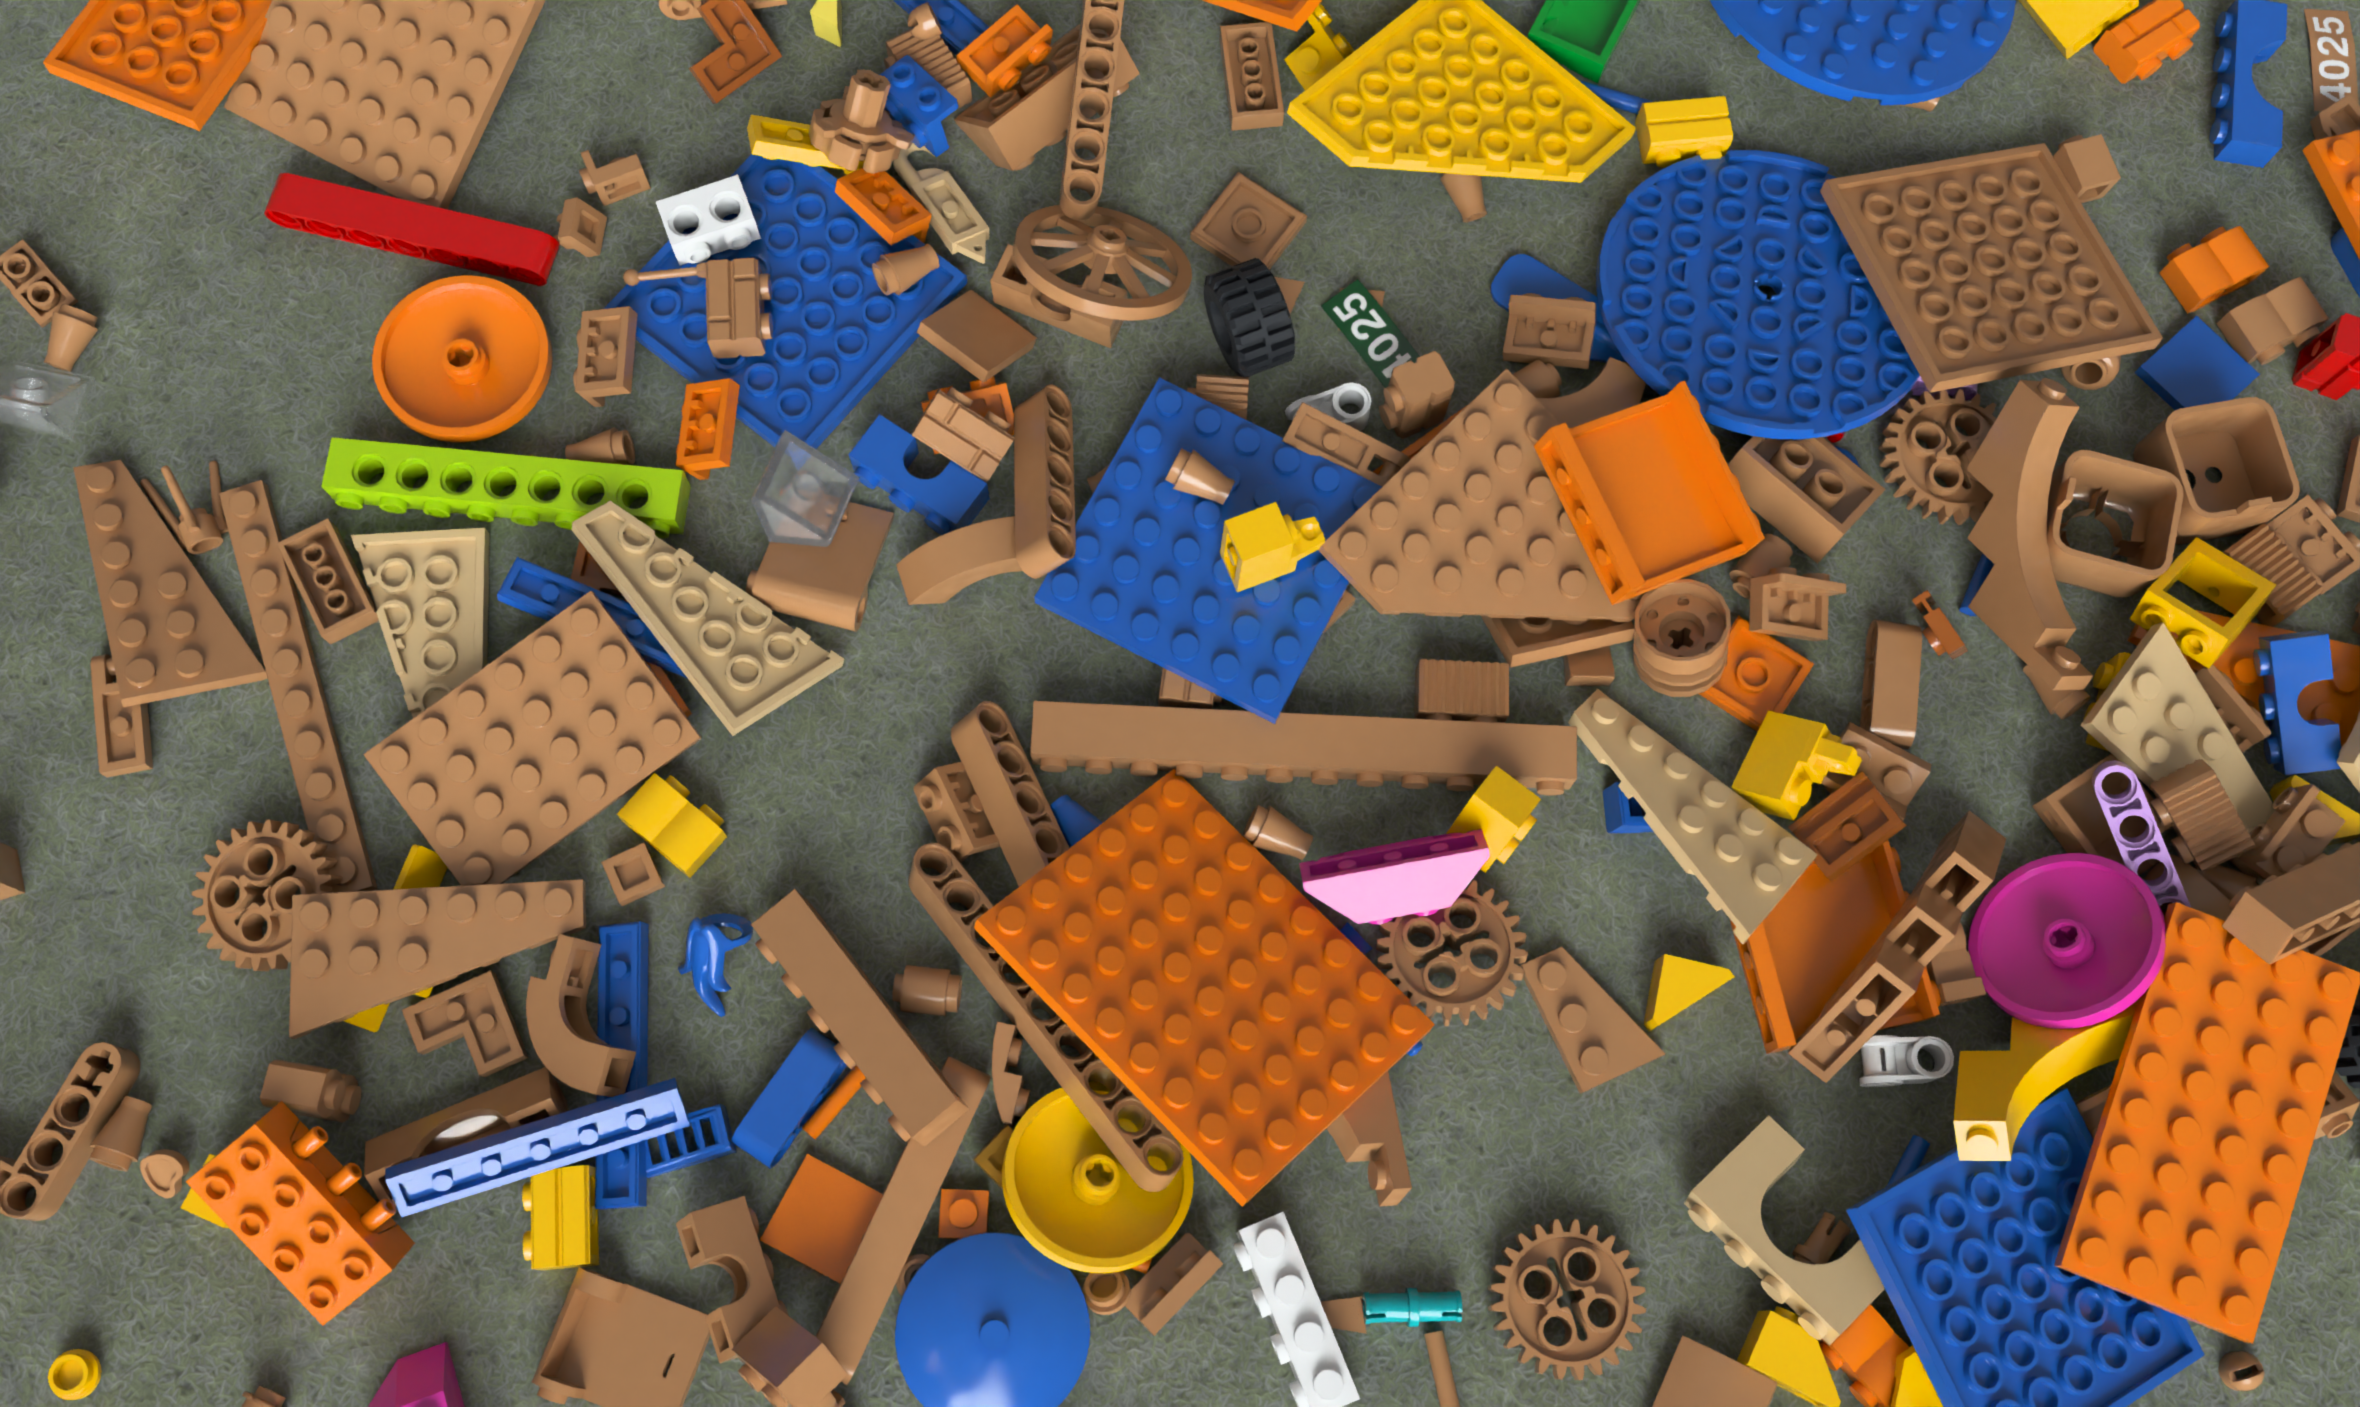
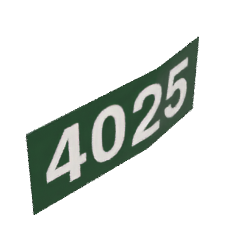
M1358 279L1321 305L1322 309L1346 336L1385 388L1389 385L1394 367L1409 361L1415 363L1416 359L1420 357L1388 314Z

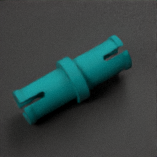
M1406 1288L1405 1293L1363 1292V1301H1365L1362 1302L1364 1324L1406 1322L1408 1327H1418L1419 1322L1462 1321V1297L1460 1290H1454V1292H1418L1417 1288Z

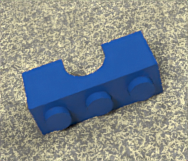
M879 414L848 454L854 470V477L870 489H875L878 486L888 492L891 502L901 510L909 513L914 509L925 516V523L940 535L970 525L990 499L987 483L952 460L942 473L934 478L919 479L912 476L908 469L919 454L916 438Z
M2312 630L2258 637L2260 649L2254 650L2253 660L2257 675L2263 676L2265 693L2259 694L2258 698L2260 714L2264 720H2268L2271 731L2270 737L2265 738L2263 743L2267 763L2273 764L2274 769L2284 775L2341 769L2336 762L2341 749L2339 724L2327 718L2304 720L2297 708V699L2304 687L2315 681L2334 679L2329 634Z

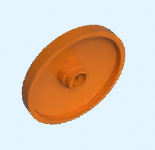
M472 275L452 276L430 282L416 289L391 310L381 325L375 340L372 370L382 399L394 415L410 429L439 441L472 442L495 436L509 429L534 408L546 389L550 378L553 359L552 345L547 328L537 310L516 289L487 277Z

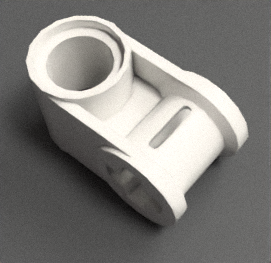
M1350 382L1320 394L1296 400L1285 410L1288 420H1293L1301 403L1304 402L1361 431L1368 424L1371 397L1364 386ZM1351 403L1357 405L1361 411L1356 414H1348L1342 411L1340 407Z
M1875 1035L1861 1047L1864 1076L1859 1078V1082L1862 1087H1887L1902 1084L1928 1083L1950 1072L1954 1063V1055L1947 1042L1939 1037ZM1919 1049H1925L1933 1056L1935 1063L1932 1072L1926 1071L1918 1063L1917 1054Z

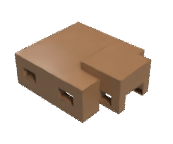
M2110 754L2032 807L2067 853L2102 856L2125 866L2092 785L2093 772L2099 765L2106 761H2119ZM2111 772L2104 777L2101 786L2106 793L2116 795L2126 790L2129 779L2124 773ZM2140 782L2142 790L2150 806L2149 802L2154 799L2151 797V795ZM2150 806L2160 833L2172 827L2171 823L2163 826ZM2128 816L2120 824V833L2126 837H2138L2145 831L2147 823L2141 816ZM2157 859L2143 861L2138 867V876L2161 861Z

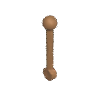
M707 262L699 263L696 267L648 272L628 269L624 272L623 279L627 285L635 286L640 281L686 276L706 278L705 263Z

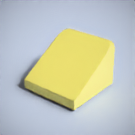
M817 0L810 10L815 35L841 47V1Z

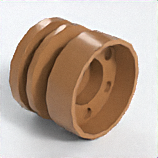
M1679 579L1648 591L1641 597L1634 613L1633 665L1640 679L1651 689L1670 697H1691L1707 691L1720 680L1727 665L1728 643L1731 630L1730 609L1723 596L1708 584L1693 579Z

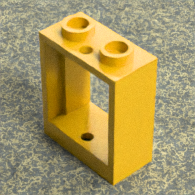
M2196 537L2174 560L2169 569L2159 576L2147 589L2129 619L2149 631L2152 625L2164 622L2170 634L2175 632L2179 636V638H2176L2171 634L2181 652L2209 669L2258 614L2276 587V584ZM2179 580L2233 613L2234 616L2222 627L2171 596L2167 591Z

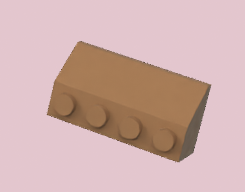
M1080 24L1052 44L1051 52L1040 64L1034 66L1031 63L1022 70L1020 79L1011 89L1006 92L1000 89L991 98L986 94L954 118L956 124L996 166L1012 171L1021 170L1034 161V154L1045 146H1051L1060 142L1066 136ZM1102 29L1090 30L1095 37H1109L1108 33ZM1121 38L1113 97L1125 92L1129 88L1128 82L1140 74ZM1090 68L1085 70L1092 78L1101 79L1105 77L1098 69ZM1090 108L1080 110L1082 115L1088 119L1097 113Z

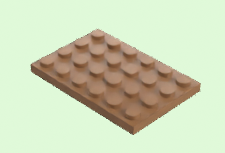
M590 591L363 755L460 885L503 884L697 743L702 739V736L597 595Z

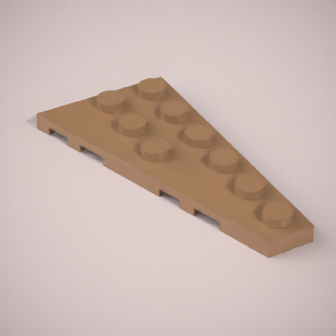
M116 460L73 467L123 707L268 679L263 666L123 462Z
M583 879L292 895L289 1037L297 1039L310 1034L311 1031L334 1022H342L370 1008L392 1003L457 978L462 973L481 966H489L501 961L500 959L557 940L559 934L568 936L586 929V882Z

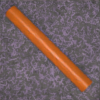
M857 1065L852 1068L801 1127L815 1140L862 1087L860 1083L866 1077Z

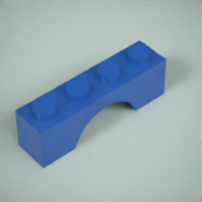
M2235 0L2226 12L2223 11L2217 19L2215 36L2220 38L2219 49L2213 61V71L2218 72V79L2211 98V106L2216 108V119L2209 135L2210 143L2214 144V160L2263 168L2282 148L2283 111L2271 105L2260 95L2253 82L2252 65L2268 61L2286 40L2287 4L2266 0Z

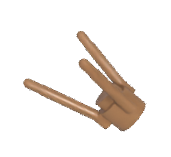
M216 461L209 463L213 515L207 514L204 508L190 509L177 480L167 465L161 468V472L181 513L179 517L180 522L149 480L142 479L140 481L150 500L176 534L181 548L187 549L191 554H201L219 547L223 543L221 534L228 532L218 494L221 493L219 467Z

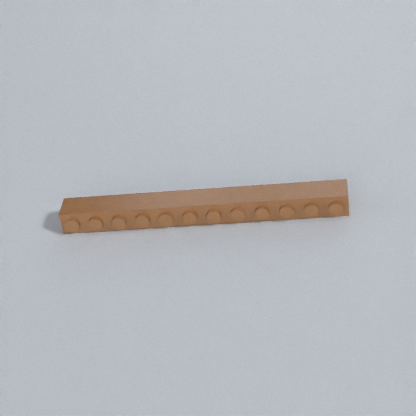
M1034 701L1030 755L1032 764L1040 765V769L1047 772H1064L1067 770V766L1085 767V771L1091 774L1112 773V768L1130 769L1132 775L1149 777L1157 775L1158 770L1171 771L1175 769L1176 776H1182L1187 779L1201 778L1203 772L1221 773L1222 779L1230 781L1246 780L1248 775H1266L1267 781L1275 783L1291 782L1293 777H1311V782L1319 785L1337 784L1338 779H1354L1357 785L1363 787H1379L1383 785V781L1401 782V786L1407 789H1424L1429 787V783L1446 784V788L1452 791L1473 790L1474 785H1481L1495 766H1498L1526 788H1537L1538 794L1552 796L1563 794L1564 789L1569 790L1577 780V726L1282 712L1274 724L1250 711Z

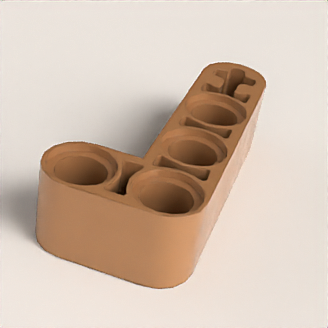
M101 1042L87 1047L80 1055L17 1161L0 1156V1213L15 1219L41 1221L50 1218L58 1211L89 1160L94 1149L90 1144L118 1109L124 1096L128 1095L138 1078L140 1061L133 1051ZM108 1062L114 1065L111 1071L106 1068ZM93 1085L102 1087L100 1091L91 1088ZM88 1099L90 1103L89 1112L84 1119L79 1120V1107ZM61 1143L63 1146L62 1157L56 1164H53L52 1152ZM34 1187L36 1199L33 1205L27 1209L25 1198L28 1191Z

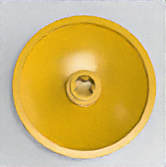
M1089 1082L1094 1092L1098 1094L1109 1093L1102 1083ZM1059 1088L1034 1103L1014 1128L1003 1158V1194L1009 1213L1025 1239L1044 1256L1058 1264L1078 1271L1089 1273L1119 1272L1138 1266L1154 1257L1171 1241L1187 1215L1193 1195L1194 1178L1189 1151L1178 1141L1183 1150L1184 1160L1172 1182L1166 1189L1159 1192H1149L1142 1189L1134 1182L1064 1089ZM1118 1119L1120 1126L1125 1131H1138L1136 1125L1131 1120ZM1156 1156L1147 1157L1154 1169L1159 1171L1167 1170V1166L1162 1159Z

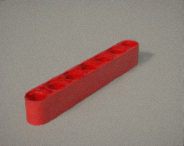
M289 173L279 174L264 211L265 216L270 221L285 228L538 286L547 284L560 247L559 242L554 237L539 230Z

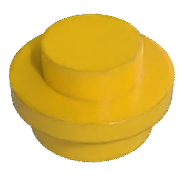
M73 1349L66 1351L56 1358L49 1369L48 1382L50 1388L55 1395L62 1399H82L91 1394L99 1384L102 1372L101 1364L98 1358L88 1350Z

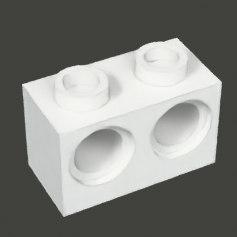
M738 175L656 201L679 266L686 263H700L707 260L713 254L728 249H742L752 241L761 239ZM729 214H738L732 220H723ZM687 228H697L694 232L690 234H682V232Z

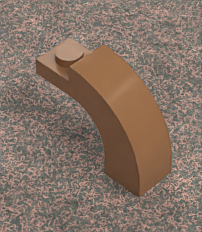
M1015 516L987 520L956 529L925 543L903 558L896 566L908 604L945 603L963 588L979 580L997 574L1023 571L1015 555Z
M559 934L556 947L550 957L547 978L542 979L531 976L529 981L526 1016L533 1047L544 1066L552 1075L568 1086L601 1096L614 1097L624 1094L636 1052L610 1045L601 1040L593 1031L587 1016V994L602 944Z

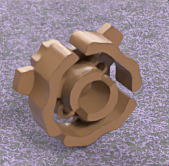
M857 70L856 75L851 77L850 85L845 86L842 99L822 101L820 109H815L813 112L808 133L811 144L823 152L830 162L847 170L855 171L858 168L859 161H864V171L871 174L890 169L891 162L898 159L901 148L907 150L911 147L914 135L904 130L902 124L892 120L890 113L884 110L891 84L885 76L878 75L871 70Z

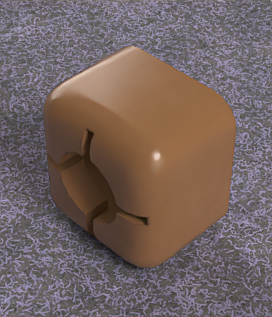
M2079 450L2072 453L2053 471L2049 491L2047 544L2055 580L2112 597L2126 598L2137 594L2169 569L2173 559L2183 502V487L2180 480L2165 470L2099 452ZM2073 498L2088 502L2089 508L2077 512L2071 518L2088 516L2096 507L2094 519L2101 521L2109 529L2114 539V546L2118 547L2112 553L2111 558L2116 554L2128 557L2127 563L2070 548L2066 539V531L2062 530L2069 520L2063 524L2061 519L2063 510L2072 502ZM2103 507L2128 513L2134 522L2131 541L2122 540V532L2118 523L2109 514L2103 512Z

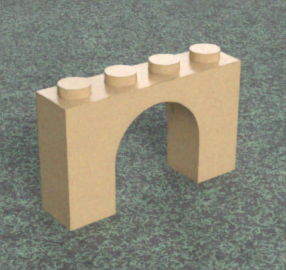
M1768 1115L1691 1190L1684 1204L1689 1208L1688 1214L1699 1228L1705 1232L1712 1231L1725 1243L1724 1249L1735 1263L1743 1268L1748 1266L1762 1279V1288L1773 1300L1780 1304L1785 1302L1799 1315V1324L1810 1336L1816 1340L1823 1339L1830 1346L1885 1288L1861 1239L1845 1255L1826 1264H1806L1796 1261L1783 1254L1771 1242L1765 1232L1761 1218L1763 1196L1798 1161L1805 1149Z

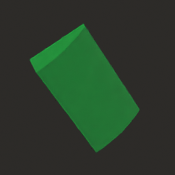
M1546 0L1528 33V38L1560 64L1598 83L1641 0Z

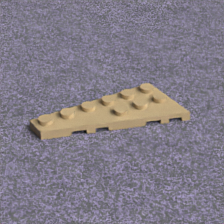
M612 501L601 505L572 522L573 533L732 736L843 666L844 658L832 650L830 653L812 642L810 640L811 636L798 627L793 629L772 615V609L717 572L710 573L693 561L694 557L683 549L679 548L676 550L655 535V530Z
M486 528L351 535L354 547L359 553L364 568L362 571L366 583L373 595L378 620L396 674L399 675L405 692L404 698L408 710L412 713L413 718L487 666L490 533Z
M2164 622L2152 625L2080 726L2119 761L2130 766L2135 775L2150 789L2152 782L2159 781L2161 777H2167L2169 773L2176 772L2187 764H2192L2195 760L2202 759L2216 773L2247 832L2250 833L2260 823L2267 822L2275 811L2272 808L2273 803ZM2242 854L2229 860L2241 872L2257 877L2256 882L2261 885L2266 880L2239 859Z
M1599 689L1579 706L1568 722L1569 725L1577 726V735L1598 762L1609 765L1621 780L1618 787L1628 799L1632 797L1636 799L1646 812L1643 819L1683 870L1688 874L1696 875L1709 892L1706 899L1716 911L1722 909L1736 926L1733 933L1744 944L1811 865L1818 854Z

